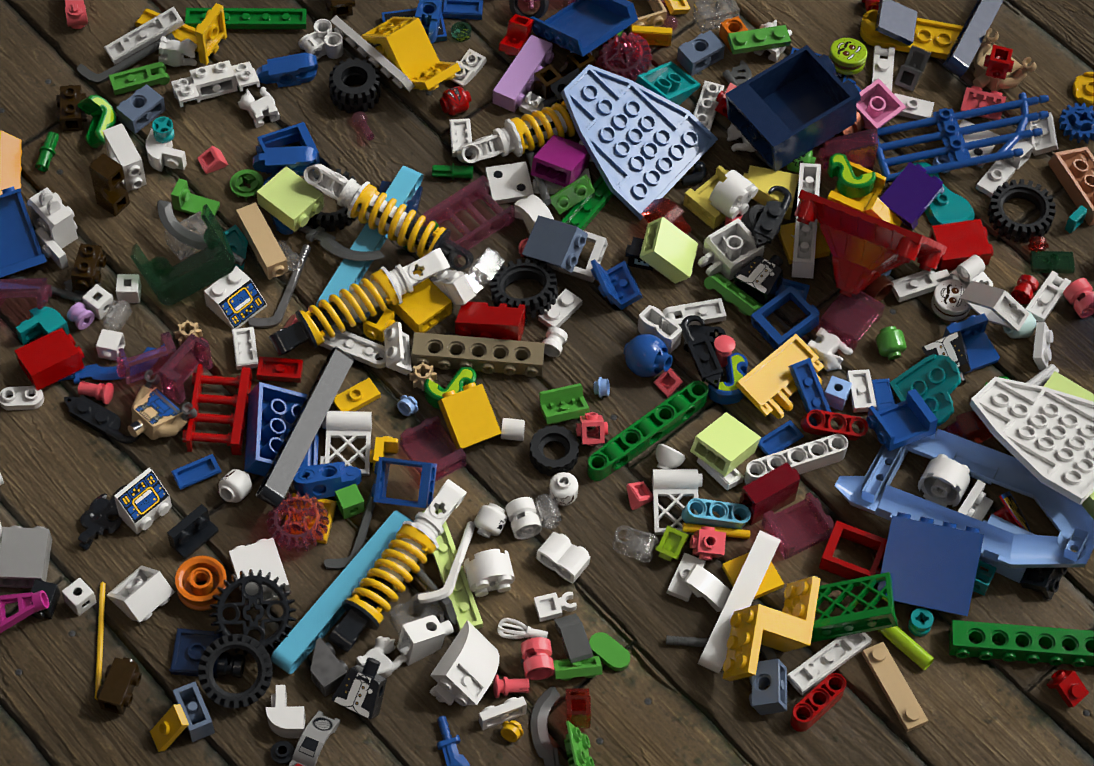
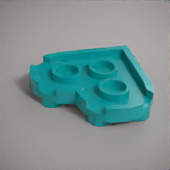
M932 354L889 383L901 402L906 400L908 391L916 389L938 419L937 426H940L954 413L950 394L960 385L961 377L957 364L950 357Z

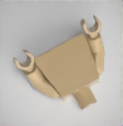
M989 28L986 31L987 40L982 42L975 56V79L973 84L981 88L986 86L991 91L1015 88L1027 76V72L1035 71L1037 65L1034 62L1031 66H1027L1032 60L1031 57H1026L1023 60V66L1011 57V60L1014 61L1011 73L1007 72L1005 80L986 76L987 67L983 66L986 54H991L993 47L991 43L999 38L998 32L994 37H989L992 32V28Z

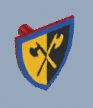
M1008 491L1000 495L999 497L1005 506L993 514L1031 532L1022 511L1011 493Z

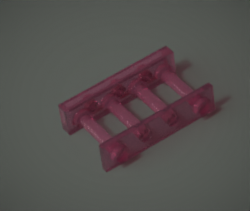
M483 175L423 213L422 215L426 217L423 226L426 227L433 220L438 225L445 220H449L463 235L455 243L469 250L499 229L509 226L515 220V207L511 205L503 210L488 194L489 180ZM482 199L497 215L487 221L472 203ZM461 210H466L480 226L470 231L455 214Z

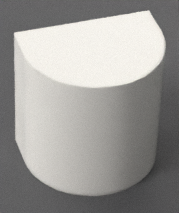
M504 418L502 421L501 439L523 441L525 421Z

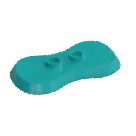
M925 162L913 163L914 165L920 164L922 167L931 166ZM939 173L929 175L931 177L934 175L942 181ZM942 184L944 187L943 194L939 193L924 211L932 226L969 221L975 218L974 209L965 198L950 191L944 184Z

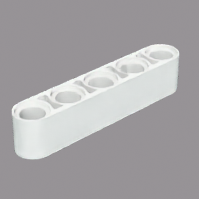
M833 434L752 460L747 464L744 481L747 485L774 470L772 466L779 467L788 462L791 468H795L799 474L840 462L845 457L848 439L842 434Z

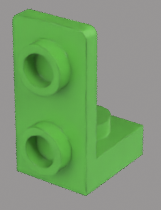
M179 178L171 193L173 209L208 220L214 219L220 207L219 201L191 194L188 189L187 180Z

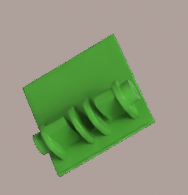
M566 721L568 734H566L564 743L567 757H569V766H595L592 757L589 756L588 748H590V741L588 736L583 734L578 727Z

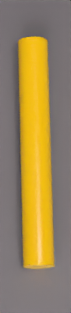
M692 523L682 524V532L694 533L701 529V527L708 526L714 527L715 531L726 532V537L750 538V530Z

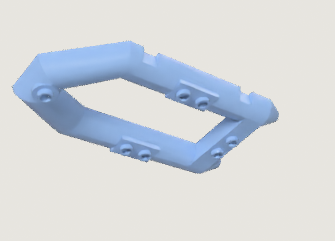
M937 429L936 434L892 451H888L883 444L865 476H839L834 485L850 505L890 521L892 515L897 516V513L901 512L910 514L912 520L920 521V517L934 519L933 524L942 526L943 521L957 524L956 529L965 530L966 526L980 529L979 533L984 534L980 556L1010 568L1085 567L1094 549V520L1082 504H1077L1041 483L1015 457L941 429ZM908 451L930 460L936 458L939 454H944L948 458L968 466L970 469L969 475L972 478L990 485L994 483L1033 498L1059 531V536L1014 534L894 488L890 484Z

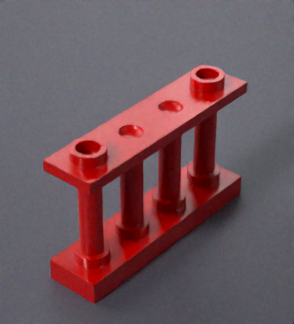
M198 364L197 372H193L192 375L194 391L191 403L193 405L192 408L197 410V416L193 419L189 418L188 428L183 430V443H186L188 452H192L194 441L227 443V446H231L232 455H241L248 412V394L251 392L252 385L251 368L242 367L241 376L237 375V377L204 375L203 365ZM203 384L236 386L238 394H234V396L202 394ZM200 403L233 405L236 408L235 413H231V415L198 413ZM197 422L230 424L233 429L232 433L229 432L228 435L195 432Z

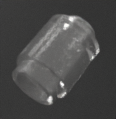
M121 299L119 301L114 300L103 318V326L111 331L118 332L122 330L132 314L130 304Z
M550 494L538 496L534 502L541 526L547 529L557 527L562 517L556 500Z

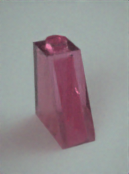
M877 129L864 130L830 138L825 141L823 148L819 150V160H823V169L828 168L829 159L833 154L841 153L846 155L848 161L873 170L878 149Z

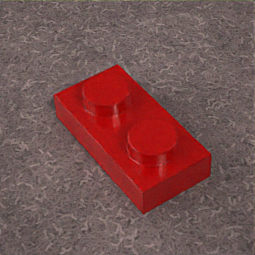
M259 356L257 380L301 383L303 360Z

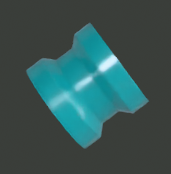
M158 117L153 121L152 129L156 141L168 143L173 140L175 134L173 122L170 118Z
M925 608L915 609L908 622L909 631L915 636H926L930 632L934 621L933 614Z

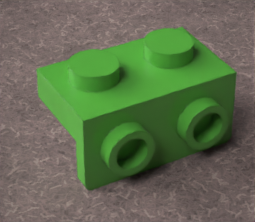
M585 174L550 197L551 204L557 212L561 214L595 193L591 180Z
M580 383L539 392L540 409L547 424H557L565 420L579 419L580 416H585V413L590 412L583 396V387Z

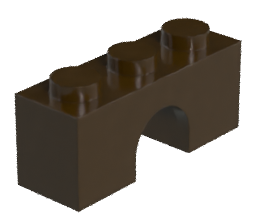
M576 53L568 54L566 63L559 70L556 71L550 64L534 73V90L543 99L551 97V84L577 68L582 72L589 64L595 66V58L590 53L583 57Z
M103 153L91 162L89 170L97 204L114 216H117L130 204L128 191L119 185L125 179L123 166Z

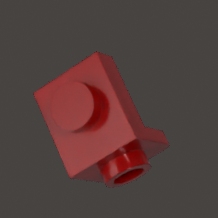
M1058 670L1046 684L1049 689H1057L1068 707H1075L1089 694L1074 670Z

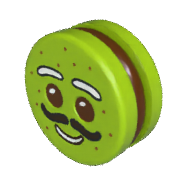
M840 38L832 43L829 58L833 62L836 72L844 75H854L863 70L867 58V49L863 43L856 39Z

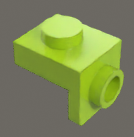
M667 525L659 545L655 548V550L660 552L658 556L670 562L672 558L678 560L689 535Z

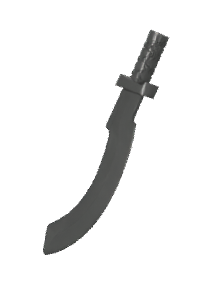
M158 200L157 209L161 223L174 238L195 249L204 251L209 249L216 253L215 259L221 261V257L224 256L239 266L244 264V258L227 249L230 244L229 242L224 241L222 243L209 234L203 236L188 230L176 219L171 202Z
M305 225L298 229V231L306 234V240L310 242L314 240L320 241V245L324 249L338 257L354 261L384 258L380 250L363 252L342 246L335 240V236L326 233L325 228L321 226L314 229Z
M554 686L548 688L538 698L532 710L530 721L533 744L539 757L544 759L545 766H563L559 765L558 750L552 746L547 728L549 712L560 698V694Z

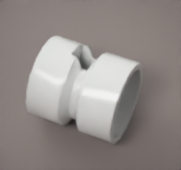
M520 497L506 505L505 509L515 538L528 539L541 532L542 526L536 514L537 511L532 498Z

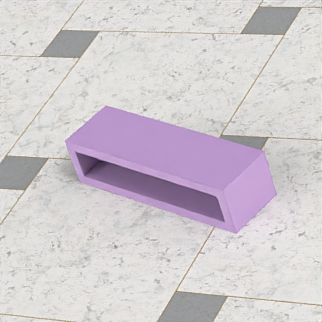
M533 35L529 37L494 88L493 104L515 112L518 106H521L526 94L534 88V73L545 68L553 60L552 43Z

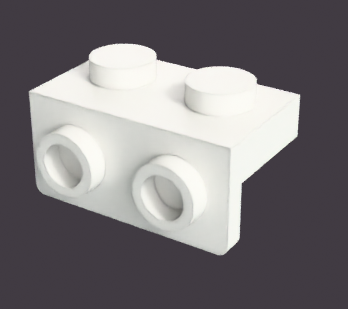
M1051 112L1048 118L1028 122L1025 130L1042 128L1043 134L1040 136L1024 139L1033 146L1032 153L1034 156L1058 150Z
M397 321L384 330L386 367L407 375L412 372L409 335L402 332L401 323Z

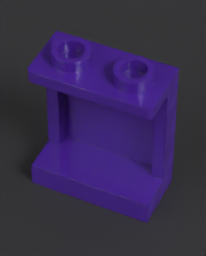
M909 162L880 197V200L903 221L902 223L914 230L918 225L917 220L939 193L943 194L944 187L942 185L943 182L934 175L932 177L926 173V169L920 164L914 165Z

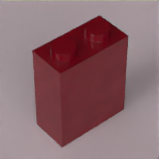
M788 462L742 487L739 504L749 508L751 517L748 522L750 525L757 523L795 501L800 475L795 468H791Z

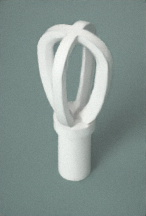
M503 618L498 624V633L503 638H547L548 631L527 627L522 622L511 618ZM502 626L510 627V628H514V629H518V630H521V631H514V630L504 629V628H502Z

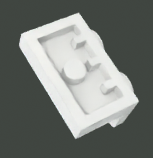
M977 480L959 508V513L980 521L984 519L993 504V500L985 497L986 493L983 492L986 483Z

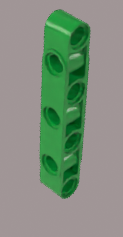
M702 381L692 382L609 440L589 457L587 465L588 477L593 481L605 479L688 420L694 413L706 405L708 396L707 384Z

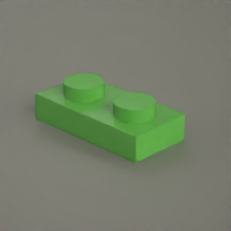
M593 656L571 663L569 659L553 660L556 679L571 680L574 677L592 678L596 675H602V664L599 656Z

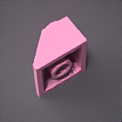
M879 78L859 92L861 101L856 104L857 112L864 119V128L875 131L906 109V106Z

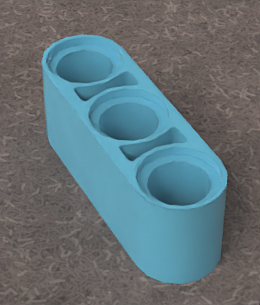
M693 498L682 510L681 516L685 523L742 529L750 519L751 513L749 508L743 504ZM690 509H695L698 515L693 514ZM712 511L717 512L720 518L715 517ZM734 514L739 515L742 521L737 520Z

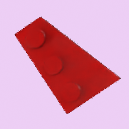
M467 302L461 305L455 321V334L468 337L521 341L525 329L524 304H519L518 308L507 307L505 303H500L499 307L488 306L489 304L486 302Z

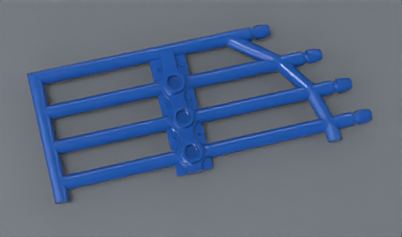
M1023 92L1018 95L1019 100L954 113L953 108H943L933 112V117L881 127L876 131L867 129L882 176L886 177V183L894 182L901 173L890 174L889 166L948 155L950 162L924 167L928 175L1019 157L1024 154L1022 148L1011 150L1019 140L1043 134L1042 128L1025 130L1028 122L1049 117L1048 111L1029 114L1028 106L1048 102V95L1027 98L1026 93ZM1020 108L1021 111L1020 116L965 127H959L957 120ZM1018 124L1015 133L966 143L963 135ZM937 125L939 131L881 144L878 136ZM942 140L944 147L887 159H885L883 151ZM1005 143L996 153L971 158L968 151Z

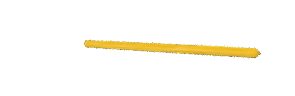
M104 582L100 583L95 680L96 700H98L96 696L102 680L106 586Z

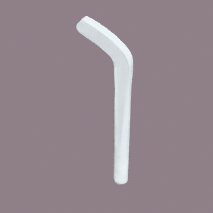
M469 521L466 525L445 585L439 590L419 594L418 600L420 603L438 601L452 594L476 527L474 522Z

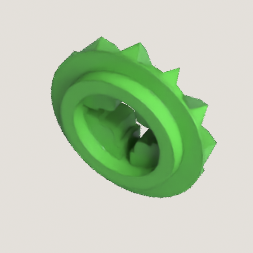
M250 169L238 171L230 180L232 193H235L238 198L241 196L245 197L246 200L250 196L255 197L257 191L264 184L262 176ZM243 180L245 181V183L247 182V184H250L251 188H247V186H244Z

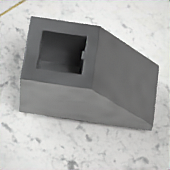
M320 637L316 640L310 671L312 681L326 697L338 689L349 669L343 660L338 661L335 657L336 653L331 644H325Z

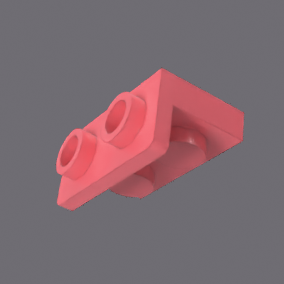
M978 86L966 87L960 112L1005 103L1006 97L1002 96L1003 94L998 91H991L989 93L982 91L983 89ZM1002 112L982 115L978 117L994 121L1000 120Z

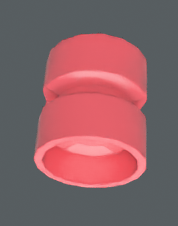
M1086 278L1075 280L1063 292V296L1069 304L1074 305L1073 309L1082 319L1094 314V291H1092L1093 288Z
M543 637L523 641L521 643V653L524 660L525 677L530 680H543L553 676L555 670L553 659L551 658V641Z

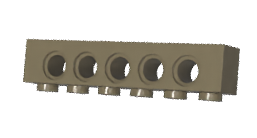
M414 332L411 354L412 366H418L424 362V364L433 365V368L442 370H459L461 367H470L474 371H482L484 373L518 374L528 377L542 376L545 343Z

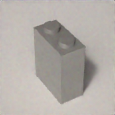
M16 525L3 527L0 542V587L32 588L35 579L46 582L52 545V536L49 529L41 526L34 528H23Z

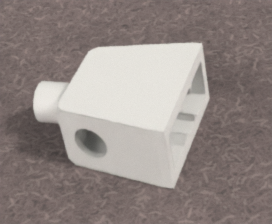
M434 615L402 625L397 648L401 655L407 656V665L409 666L440 650L445 636L454 632L453 626L449 620L440 623Z

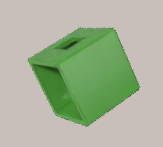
M356 484L335 491V499L344 519L364 512V500Z

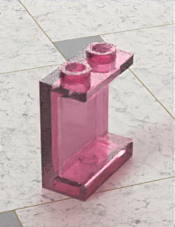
M47 278L0 279V307L5 302V298L36 297L37 308L43 309L45 304L48 303L49 297H52L51 284L48 285Z
M860 292L858 295L852 294V297L840 294L822 315L818 329L822 327L828 333L838 336L847 347L854 351L859 340L874 321L878 322L880 320L885 305L864 292Z
M170 333L161 334L160 348L130 358L126 357L123 348L118 349V357H116L118 375L120 378L124 377L126 384L144 379V375L148 370H152L153 375L176 368L177 350Z
M191 333L159 369L163 394L179 404L186 399L183 383L198 367V364H202L209 370L213 367L210 346L206 339L203 337L198 338Z
M438 415L425 419L420 425L408 428L400 435V446L411 461L437 464L435 482L466 466L465 452L462 448L457 449L441 426V420ZM415 467L421 475L422 468Z
M809 492L803 501L776 514L772 510L764 513L762 526L768 534L781 540L777 548L786 560L829 539L834 528V522L822 510L819 499L814 498L812 493Z

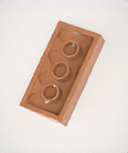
M1088 147L1054 153L1048 165L1076 207L1079 208L1082 205L1087 209L1085 220L1088 225H1094V156Z

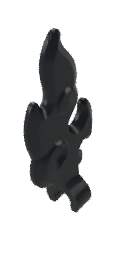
M128 484L123 485V486H121L119 489H117V491L114 493V495L117 494L120 490H122V489H123L125 486H127ZM106 493L98 496L91 503L89 510L82 514L80 522L87 530L78 537V540L81 541L79 547L88 550L96 535H103L104 530H108L109 534H112L120 527L122 523L121 517L115 520L108 519L111 515H119L114 495L109 500Z

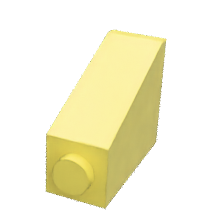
M750 165L748 173H744L743 176L759 189L752 199L766 206L768 201L772 200L782 202L784 195L781 192L774 191L769 194L768 191L773 186L787 188L791 193L792 199L784 218L790 220L799 175L783 171L775 172L772 169Z

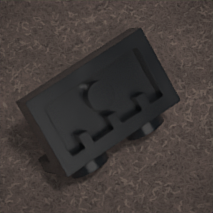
M201 504L169 530L167 535L170 546L184 559H187L216 535L219 530L210 521L208 509Z
M1026 568L1020 584L1022 588L1043 592L1045 598L1051 600L1054 593L1058 591L1059 582L1062 576L1066 574L1068 568Z

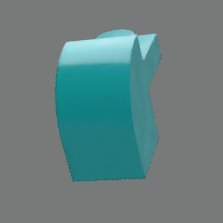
M36 307L29 310L31 318L21 322L16 327L18 338L23 345L41 334L45 336L60 328H63L67 335L70 334L66 320L58 311L50 307Z

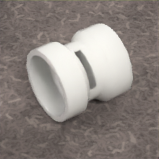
M549 327L546 332V339L542 341V343H545L544 353L551 357L560 356L563 350L562 345L566 343L568 338L567 333L561 328Z

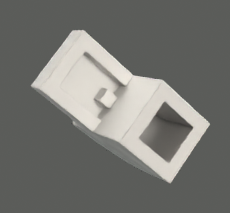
M153 129L150 130L146 139V151L148 161L154 169L162 172L165 165L172 169L184 170L187 165L185 151L173 149L172 140L168 143H159L154 138Z
M533 194L526 199L518 200L515 202V206L509 209L512 217L524 220L530 234L538 215L554 220L546 204Z
M276 685V694H271V707H266L268 724L272 731L281 737L300 738L305 730L304 706L287 707L286 685Z

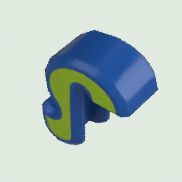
M732 353L727 357V383L720 382L718 390L708 384V396L715 403L728 405L737 403L744 398L745 395L736 387V383L747 374L748 361L740 353Z

